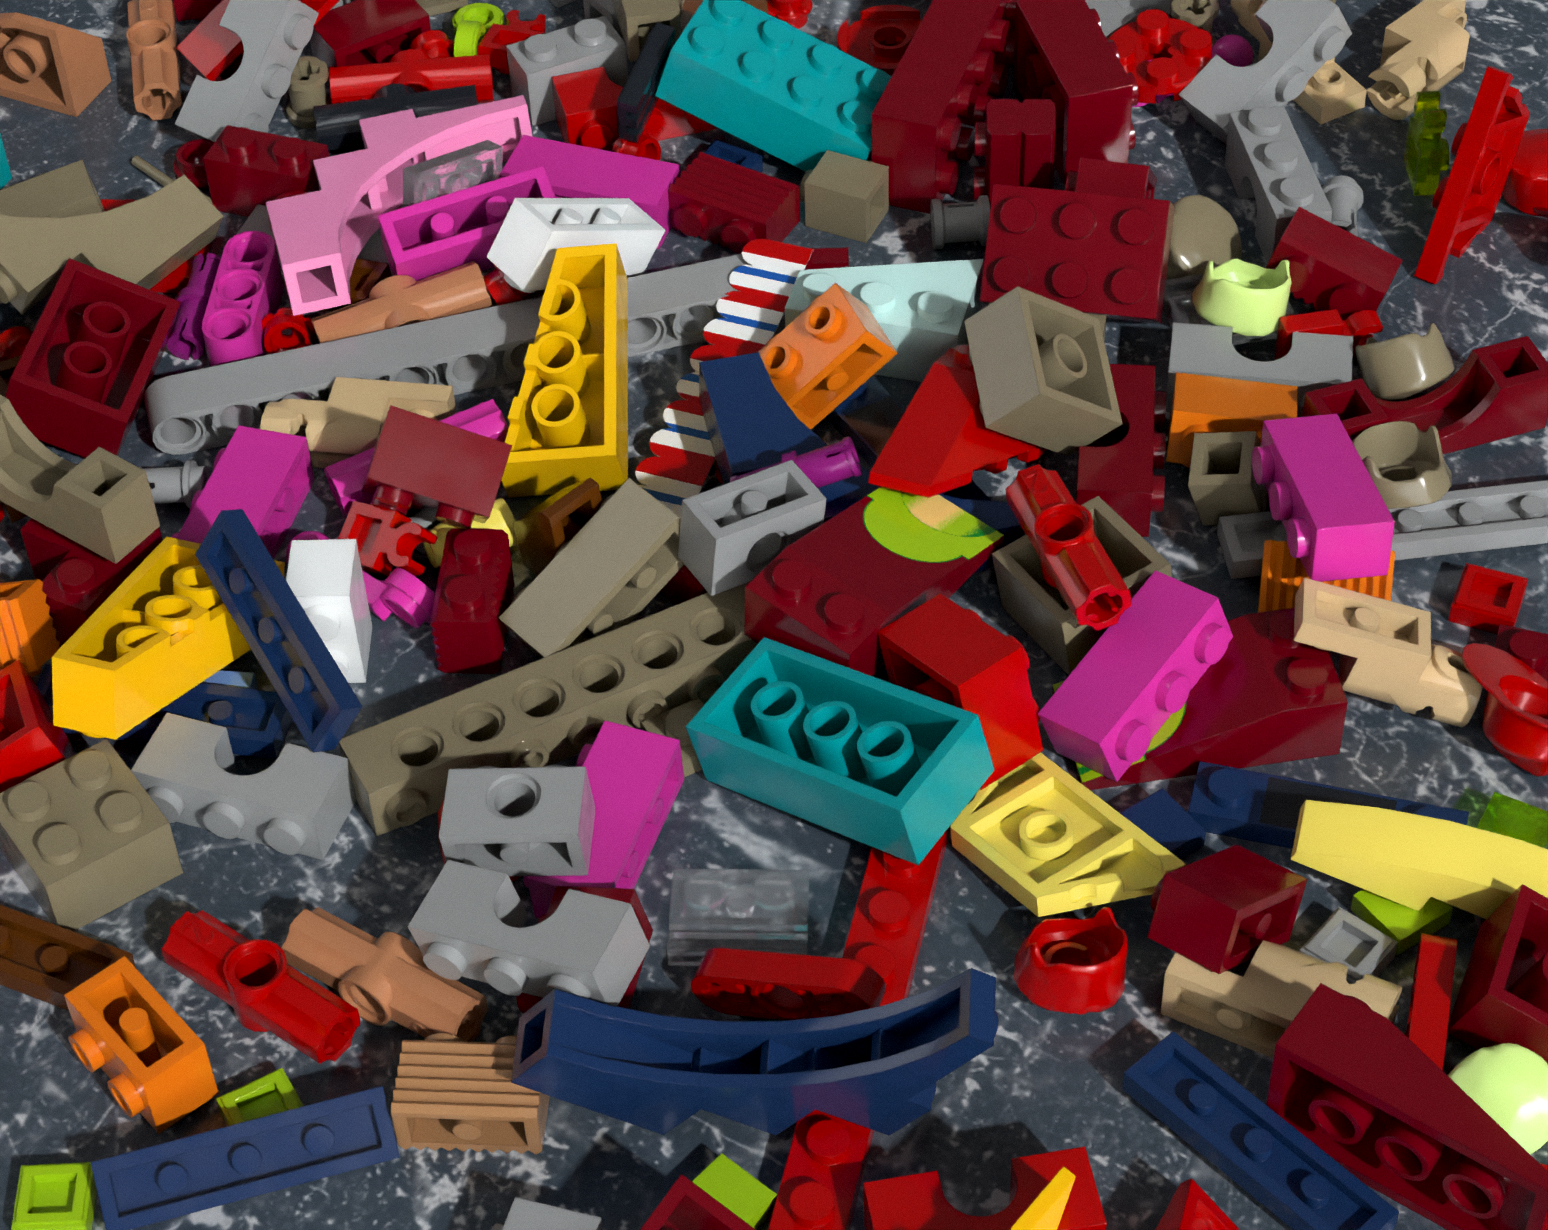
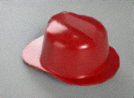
M1478 643L1464 646L1461 659L1465 668L1488 691L1483 712L1482 728L1484 735L1491 741L1493 747L1509 761L1534 776L1548 775V682L1523 661L1503 650Z

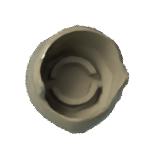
M1203 195L1186 196L1172 204L1175 209L1165 285L1182 281L1199 284L1209 261H1213V268L1231 259L1241 260L1242 245L1239 229L1231 214L1224 207Z
M1435 323L1429 325L1427 334L1423 336L1417 333H1410L1380 342L1370 337L1365 345H1357L1355 347V356L1359 363L1363 381L1374 397L1384 401L1403 399L1421 392L1448 378L1455 369L1450 352Z
M1406 421L1389 422L1372 426L1352 440L1388 509L1419 507L1435 503L1442 499L1451 487L1452 472L1444 459L1438 430L1435 426H1430L1427 432H1422L1415 423Z

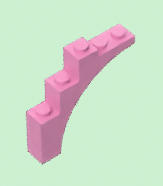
M521 95L418 118L415 117L413 109L361 119L359 124L365 149L313 160L319 191L267 201V211L293 316L351 304L349 280L357 256L370 237L380 228L378 215L394 211L401 205H409L424 195L425 189L432 185L440 187L461 176L508 161L522 136H532L528 107L524 96Z

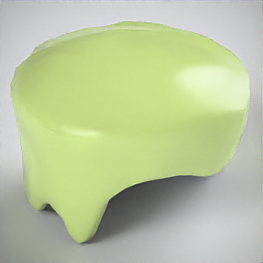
M1231 259L1213 268V261H1209L1202 280L1192 293V301L1198 315L1216 326L1233 327L1232 332L1240 335L1266 336L1276 332L1279 326V318L1286 314L1292 281L1289 261L1282 260L1276 269H1266L1240 259Z
M1502 1043L1483 1047L1471 1053L1469 1056L1461 1059L1450 1072L1448 1077L1530 1155L1548 1141V1064L1541 1056L1518 1044Z

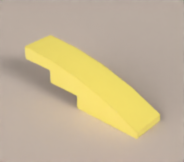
M1306 800L1300 808L1290 860L1411 909L1420 911L1429 898L1433 897L1487 919L1522 884L1548 898V849L1453 821L1379 807Z

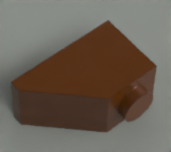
M590 477L559 490L541 504L531 508L524 516L513 523L523 565L538 576L555 558L560 547L572 540L598 512L602 504L599 484Z

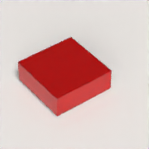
M1466 563L1451 605L1448 621L1498 634L1500 624L1515 627L1526 593L1528 578Z

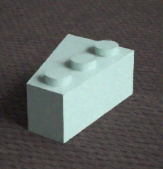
M984 259L800 270L785 306V327L808 308L816 297L822 295L834 283H837L867 305L898 352L875 375L923 382L932 364L948 349H954L957 345H969L964 321L983 308V303L980 302Z

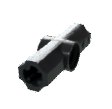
M390 84L378 90L372 99L313 106L318 143L328 145L329 153L363 149L364 144L359 124L361 119L413 109L415 117L418 118L478 105L475 85L416 92L404 84Z

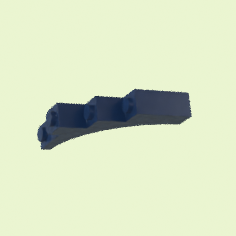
M759 352L699 362V403L723 485L730 483V477L740 476L782 461L781 455L795 450L798 455L827 446L822 439L796 417L775 389ZM861 466L862 475L853 476L818 488L827 498L824 523L881 487L868 483L869 470ZM939 494L1003 534V544L997 550L1026 535L1008 502L960 499ZM992 555L974 573L994 567Z
M970 968L933 989L884 1006L837 1016L789 1021H713L663 1016L611 1006L554 989L519 1017L511 1083L665 1135L702 1109L773 1135L779 1134L809 1113L818 1110L890 1136L931 1110V1103L935 1096L936 1082L994 1046V1038L999 1022L998 1014L995 1010L996 977Z

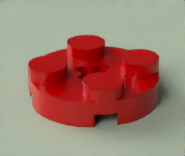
M879 5L861 11V20L852 23L849 27L848 19L841 24L837 33V48L892 76L922 21L920 20V11L902 5ZM886 44H894L895 46H885V45H886Z
M1158 9L1141 12L1137 16L1136 22H1131L1119 28L1108 39V41L1113 40L1119 52L1120 63L1126 73L1131 72L1136 79L1139 103L1156 104V95L1174 93V101L1182 100L1178 94L1212 59V36L1208 31L1199 29L1197 26L1186 21L1169 18L1166 12Z

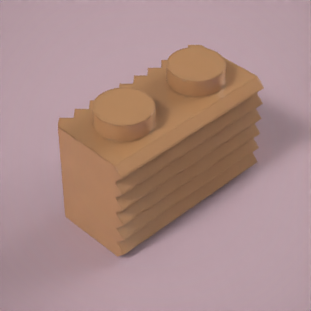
M446 1033L432 1034L424 1040H403L400 1062L397 1067V1077L395 1078V1089L393 1090V1101L391 1102V1116L398 1146L405 1150L413 1146L419 1150L428 1147L434 1151L442 1147L447 1151L457 1148L463 1152L470 1148L476 1152L486 1149L491 1153L497 1150L505 1153L515 1150L520 1154L526 1151L534 1154L542 1152L550 1096L511 1083L517 1036H505L498 1039L495 1043L463 1042L460 1038Z

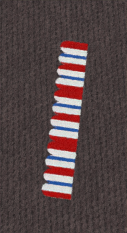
M769 239L752 240L742 249L743 259L751 265L739 266L730 274V285L737 291L725 293L729 296L718 299L716 304L717 312L725 318L714 319L704 327V339L712 345L701 346L691 354L690 364L698 372L689 373L681 377L676 387L678 395L685 400L674 401L665 408L663 419L671 428L661 429L650 438V450L659 457L653 456L644 459L638 464L635 471L637 480L643 484L639 486L679 516L680 519L682 500L700 493L716 459L699 403V362L760 351L773 337L785 312V306L800 270L805 269L814 249Z

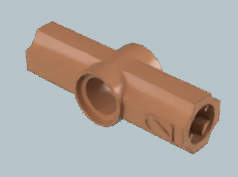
M132 0L127 3L129 28L127 29L126 38L131 56L135 108L137 112L148 115L153 121L169 119L172 117L173 112L182 106L180 78L183 71L179 52L176 48L177 35L173 0Z
M475 261L419 281L408 275L388 277L372 288L368 299L312 318L311 321L319 343H325L493 306L480 268Z
M319 907L312 911L304 909L290 924L286 941L281 947L289 965L338 990L344 1001L358 1009L360 1018L376 1026H384L390 1020H393L424 1038L436 1033H446L460 1038L463 1042H473L480 1033L482 1021L488 1012L485 995L457 980L446 979L434 973L424 963L423 954L420 949L402 935L394 932H384L379 938H376Z

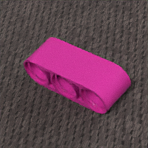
M255 230L244 231L234 235L224 246L202 321V333L210 367L264 356L267 353L264 347L261 321L266 314L277 313L283 294V281L275 241L265 232Z

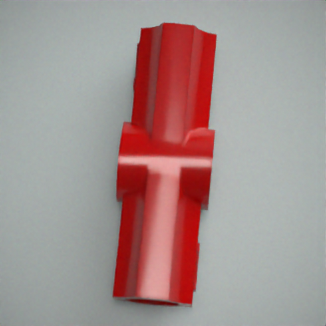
M407 49L395 54L389 63L329 67L332 104L372 99L378 90L390 84H404L416 92L475 85L478 103L494 101L489 54L432 59L427 53L420 50Z
M1037 464L1018 471L1014 482L1005 488L1008 505L1040 558L1044 580L1049 585L1058 588L1079 625H1088L1099 631L1118 624L1123 612L1132 606L1131 595L1128 587L1095 535L1091 512L1084 506L1076 504L1056 470H1046Z
M203 910L198 913L187 911L170 927L168 939L161 948L165 963L232 1006L237 1021L244 1028L254 1032L270 1031L319 1064L326 1060L335 1062L351 1046L353 1035L361 1023L358 1009L288 965L284 951L276 943L260 939L249 940Z

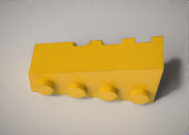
M617 243L557 248L538 313L540 323L534 343L529 344L524 360L526 370L518 397L514 396L508 415L510 425L504 443L512 445L501 479L508 498L553 495L565 487L590 477L599 484L600 491L618 490L628 479V279Z
M166 536L52 656L54 726L80 731L82 734L92 738L116 740L251 650L195 555L201 544ZM274 560L284 577L285 562Z

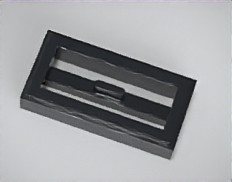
M661 23L653 26L617 99V133L621 139L637 143L659 99L655 96L670 51L675 42H672L675 36V27Z

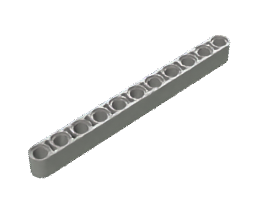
M742 254L627 278L628 357L706 341L703 331L707 323L717 318H725L717 312L716 304L718 299L729 296L725 294L727 292L737 291L730 285V274L739 266L751 264H748L743 259ZM543 296L160 378L149 385L144 393V404L152 440L156 448L171 455L187 454L228 445L238 425L260 429L261 417L269 402H280L284 399L328 401L336 377L453 386L454 395L522 381L526 370L524 360L529 344L534 343L540 323L538 313Z

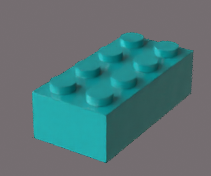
M703 0L672 47L655 96L806 172L809 169L814 170L827 150L866 161L872 159V112L892 76L741 0Z
M765 637L686 725V730L706 780L916 865L921 863L995 770L977 714Z

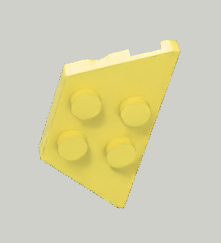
M1041 752L986 788L979 789L974 799L966 805L950 826L952 846L1037 917L1151 895L1165 874L1186 866L1182 860Z

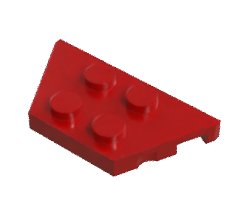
M1492 66L1487 67L1469 120L1460 126L1454 137L1451 153L1456 157L1450 175L1442 179L1434 194L1432 206L1434 209H1437L1414 275L1434 285L1443 278L1448 255L1460 258L1468 249L1473 239L1486 228L1494 217L1530 116L1526 104L1522 103L1523 97L1519 89L1509 86L1513 79L1511 73Z

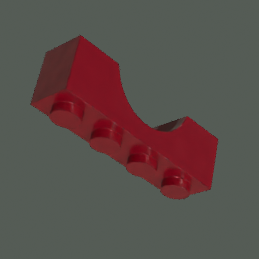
M1528 336L1473 349L1463 366L1453 377L1437 389L1415 399L1399 402L1378 399L1373 396L1362 378L1305 392L1302 417L1337 414L1351 441L1366 429L1389 422L1406 421L1415 423L1422 432H1427L1430 426H1435L1438 430L1442 452L1447 454L1545 428L1548 417V362Z

